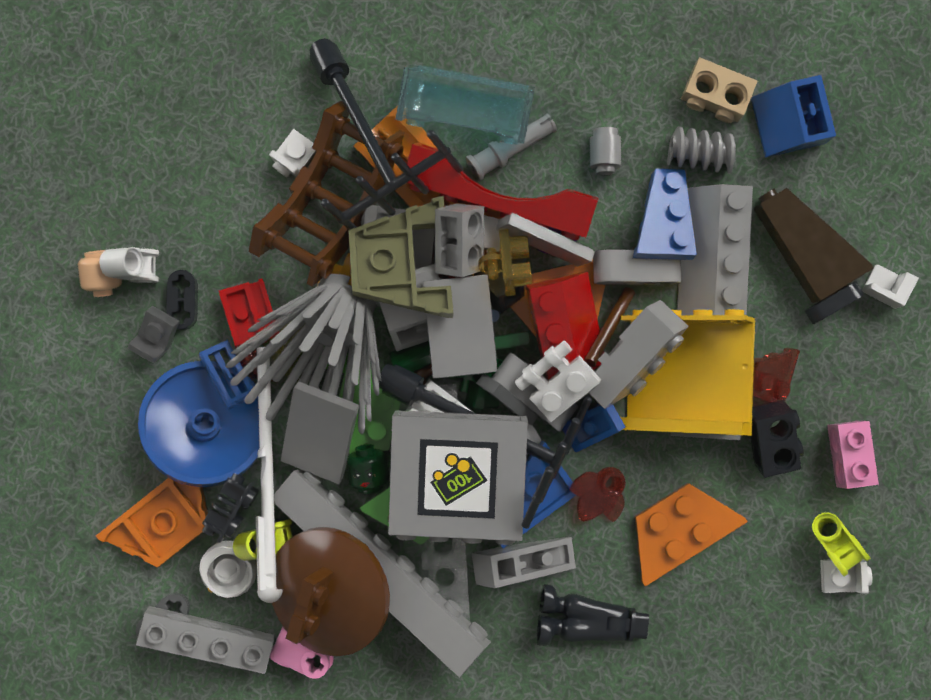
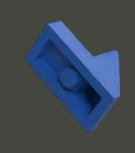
M600 404L588 409L581 428L572 444L575 453L626 427L613 404L606 409ZM572 419L569 420L562 429L565 435L568 431Z

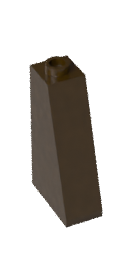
M774 188L758 198L761 204L756 206L754 211L812 303L823 300L874 269L872 264L788 188L779 193Z

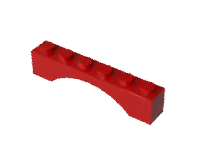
M418 142L412 144L407 165L412 168L437 152L438 149ZM446 158L418 175L429 190L440 193V196H443V199L453 203H457L458 199L468 201L470 205L483 206L484 212H488L489 208L500 211V217L502 218L514 213L547 229L552 227L562 230L560 235L572 240H579L580 236L587 237L599 199L598 197L572 189H566L553 195L538 198H516L502 195L484 188L469 178L463 171L460 173L456 172ZM411 180L407 182L410 184L409 189L422 193Z

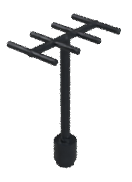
M324 38L315 41L311 45L310 60L321 82L325 85H334L386 184L380 189L375 190L362 176H358L356 183L369 196L343 213L328 199H323L321 205L337 219L338 223L343 224L348 230L356 228L357 226L350 219L374 203H377L390 216L395 215V209L384 197L410 180L423 194H428L429 188L418 175L446 158L456 172L460 173L463 171V166L451 153V149L442 142L434 130H428L427 137L437 147L438 151L412 168L406 164L398 153H393L391 159L404 172L396 177L345 81L349 74V67L337 44Z
M386 364L380 373L381 381L379 380V388L382 389V393L409 407L414 402L420 403L421 401L444 413L476 414L426 390L427 386L423 384L424 377L397 364L394 366ZM590 396L584 397L576 418L572 419L563 441L559 443L556 452L527 439L526 453L550 465L546 467L521 524L525 529L530 527L539 504L543 502L565 456L568 455L592 402Z

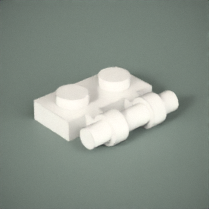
M562 341L556 347L551 346L544 352L545 356L535 365L529 364L522 370L523 374L515 380V384L522 391L531 384L537 388L529 399L550 422L596 387L601 381L599 376L580 355L570 363L566 360L565 356L572 351L566 341ZM552 366L556 367L559 372L547 380L543 374Z

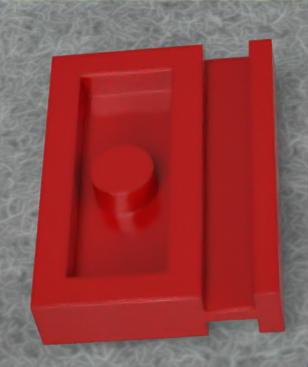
M263 278L258 279L254 283L249 284L247 282L219 290L235 348L276 320L274 319L254 332H248L251 326L260 322L258 319L273 311ZM279 331L276 332V333H275L273 336H271L269 339L274 338V337L279 333Z

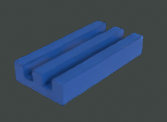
M225 340L200 352L199 358L227 410H230L235 405L245 402V397L251 391L253 385L248 376H246L241 381L246 392L241 393L237 385L231 386L230 382L233 377L229 369L226 368V364L219 351L224 350L229 360L233 359L236 354L231 353L234 350L229 341ZM213 355L235 397L230 398L209 356ZM239 362L234 366V369L238 374L243 367Z

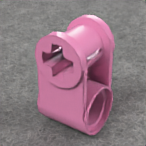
M282 627L269 658L279 665L291 668L312 679L324 676L332 666L334 656L316 653L300 643L295 644L285 639L287 631ZM316 655L321 657V665L319 667L313 665V658Z

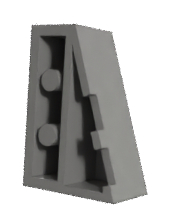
M661 300L647 306L619 336L621 340L609 354L604 352L598 359L601 365L594 372L601 381L588 393L604 409L629 394L636 396L647 385L644 379L649 373L651 375L655 374L665 364L664 355L668 351L672 353L684 341L681 335L689 326Z

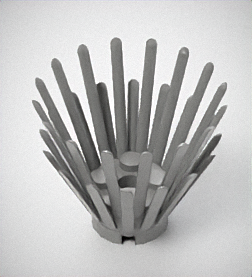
M330 274L327 279L322 278L317 287L258 319L260 322L251 326L248 332H254L274 319L276 320L231 352L232 354H239L226 364V368L234 367L287 325L255 358L232 378L230 384L231 386H236L258 365L265 363L302 327L245 397V403L251 404L271 379L274 382L280 381L300 353L303 352L267 411V420L272 421L276 417L299 377V382L308 384L311 378L309 386L318 389L327 364L329 366L321 390L337 396L349 348L343 399L353 402L355 385H358L359 379L358 430L360 434H363L365 430V405L366 417L371 422L370 361L373 390L377 396L379 395V380L381 381L373 312L377 302L353 296L352 286L348 285L351 277L341 274Z

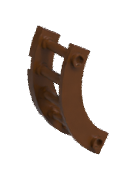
M342 101L324 110L321 124L312 149L316 150V154L309 168L306 166L301 168L289 188L293 194L284 205L277 203L262 220L253 226L248 251L260 257L269 249L273 250L276 248L311 267L307 284L311 287L322 278L327 279L330 276L335 264L349 248V230L344 225L336 234L302 216V212L309 201L315 198L320 201L328 199L341 212L355 205L322 187L321 181L328 168L334 167L355 179L358 176H362L375 190L386 185L376 165L373 173L339 156L337 148L344 134L364 144L355 125L350 123L349 113ZM400 130L386 140L375 136L392 169L395 163L391 159V155L398 153L401 157L404 151V147L401 144L405 133ZM364 191L359 201L369 195ZM366 209L350 219L357 227L362 226L361 220ZM290 227H298L326 242L328 245L317 255H314L284 239L282 236Z

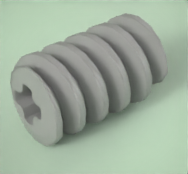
M678 126L670 139L667 165H670L673 157L677 158L678 167H682L684 161L689 159L691 169H694L697 162L701 161L702 168L706 171L710 162L714 163L715 172H719L722 165L726 164L727 173L731 174L736 156L734 137L731 133H727L722 140L721 133L715 131L711 138H709L707 130H702L697 137L694 128H690L686 135H684L683 128Z

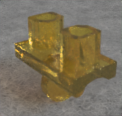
M499 229L501 254H497L495 248L487 249V254L479 259L478 266L481 272L489 274L490 280L498 279V273L503 271L506 296L515 295L516 286L532 284L530 262L512 264V259L529 257L527 236L509 237V229Z

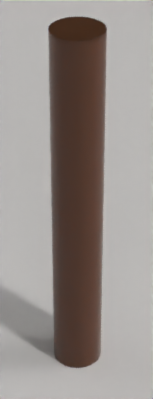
M629 287L623 289L584 361L590 367H595L599 361L598 359L601 357L621 321V316L624 315L635 295L633 289Z

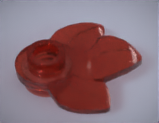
M605 467L598 473L585 472L572 483L570 491L580 497L577 503V513L581 521L591 520L602 513L612 522L618 519L624 508L625 502L622 492L626 485L624 475L619 469ZM611 477L612 483L606 487V482Z

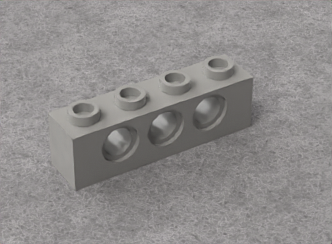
M149 606L144 613L136 645L265 674L274 642V635Z

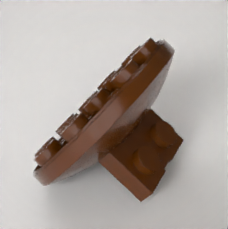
M316 527L293 536L277 552L276 587L277 589H283L281 597L276 602H273L272 605L279 621L287 631L285 639L295 644L300 643L309 650L319 654L345 656L360 651L378 636L388 617L390 592L387 578L380 562L365 543L339 529Z

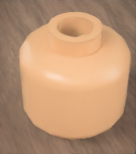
M105 250L84 253L85 257L78 262L81 288L86 291H93L94 297L113 295L112 289L122 284V279L109 278L102 273L99 261L101 254Z

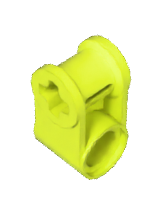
M821 513L814 519L812 530L844 577L848 575V570L862 560L868 561L871 559L855 536L850 534L835 514ZM825 524H836L837 530L834 535L825 537L821 534Z
M291 519L275 522L276 554L285 542L292 538ZM256 529L243 532L234 539L233 551L243 561L257 559V548L253 553L249 546L251 538L256 543Z

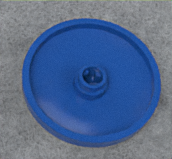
M202 361L185 363L167 371L153 383L140 407L138 429L145 454L162 474L178 483L194 487H212L225 484L227 477L231 478L233 473L244 474L258 459V450L260 448L258 396L251 404L244 402L227 410ZM211 361L230 398L235 397L217 362ZM234 367L228 368L232 377L237 375ZM249 378L254 387L256 384ZM240 382L237 386L241 393H244L246 390L242 382Z

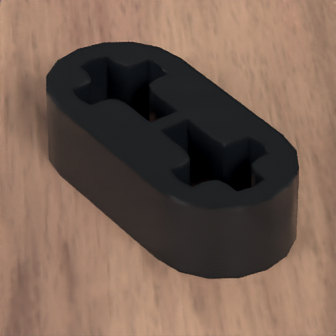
M186 270L173 272L167 281V314L175 318V313H179L181 310V302H184V310L190 313V318L184 319V324H181L179 320L177 329L181 330L193 327L198 317L197 279ZM181 276H184L185 280L190 282V287H185L184 298H181V290L175 287V282H179Z
M854 281L807 308L805 313L811 323L815 324L864 295V292L857 281Z

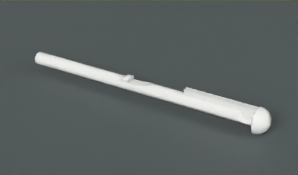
M259 347V348H257V355H258L265 347ZM270 358L262 365L257 366L258 381L270 368ZM270 382L258 395L260 445L258 458L261 457L262 467L260 477L261 517L256 516L257 593L259 598L266 603L276 602L283 592V589H277L272 421L266 419V413L271 407Z

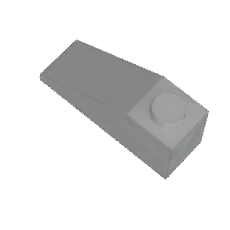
M572 537L508 545L504 549L496 547L472 553L476 585L490 588H498L576 568Z

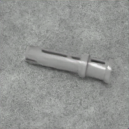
M546 113L543 117L501 142L492 141L488 143V148L478 154L466 156V162L478 181L483 180L484 175L495 168L505 167L508 159L552 132H556L555 122L553 119L549 121L551 116Z

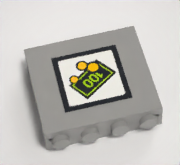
M395 411L392 416L388 535H396L400 540H414L416 536L429 537V540L435 542H446L449 538H462L463 542L472 544L481 543L482 539L495 540L497 544L512 545L515 541H522L523 527L521 524L524 514L527 416Z

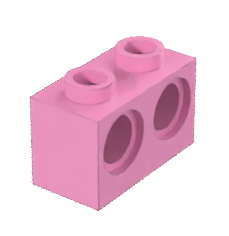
M853 421L827 425L836 487L850 489L879 485L870 422Z

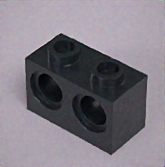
M784 400L752 407V436L750 438L755 466L764 478L801 469L800 457L804 456V450L800 439L797 438L796 430L800 428V419L795 409L792 410ZM780 420L776 426L771 427L775 421ZM783 449L780 454L775 455L778 450Z

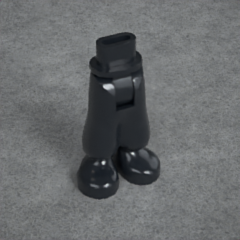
M543 585L540 602H544V604H540L539 611L547 614L561 613L566 618L556 619L539 615L537 645H549L555 635L568 642L591 640H627L632 642L633 638L647 639L649 614L638 613L635 608L601 602L577 594H568L560 597L552 585Z

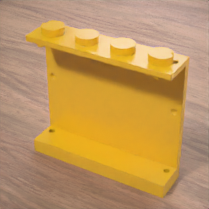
M704 309L693 310V315H682L681 310H672L689 326L681 335L684 341L672 353L668 351L664 355L665 364L655 374L651 375L649 373L644 379L647 385L636 396L628 395L627 417H620L626 426L622 430L752 436L755 318L744 315V310L727 309L725 310V315H713V310ZM632 310V315L621 316V320L631 324L643 310Z

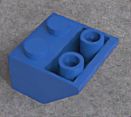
M821 75L791 81L751 98L765 158L825 145L836 136Z

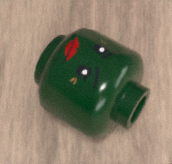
M359 445L355 448V452L348 456L346 466L349 484L353 488L358 489V492L363 494L378 492L389 480L386 454L382 450L374 448V445Z

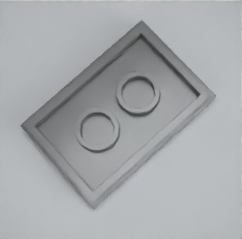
M488 275L423 281V287L451 286L453 318L426 313L433 378L497 372Z
M298 381L293 389L281 461L339 484L344 476L359 405Z

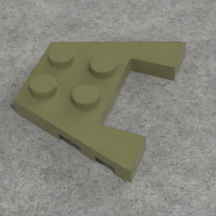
M443 196L431 199L430 203L419 207L414 205L406 208V212L388 218L385 216L349 230L353 296L445 318H453L451 286L416 287L412 230L435 229V209L444 207Z

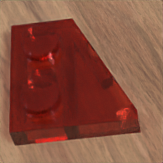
M787 347L784 348L782 353L772 352L764 355L762 358H754V398L765 403L786 400L790 393V383L800 350Z

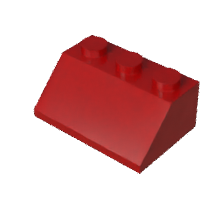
M585 271L525 285L541 359L545 356L544 352L551 346L556 347L562 341H566L572 349L565 356L566 360L570 363L579 355L584 360L600 332L588 272ZM598 361L596 366L591 367V369L594 370L601 365V362ZM552 366L544 375L549 380L559 370Z

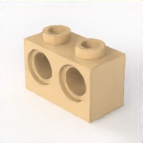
M699 57L692 69L681 100L686 101V105L693 110L704 111L706 109L716 113L715 117L720 121L732 123L734 120L738 122L746 112L758 81ZM696 83H706L709 86L710 92H700L696 87ZM725 94H734L738 99V105L729 104Z

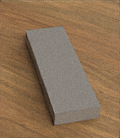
M514 213L499 219L496 230L577 267L592 262L595 253L589 247Z

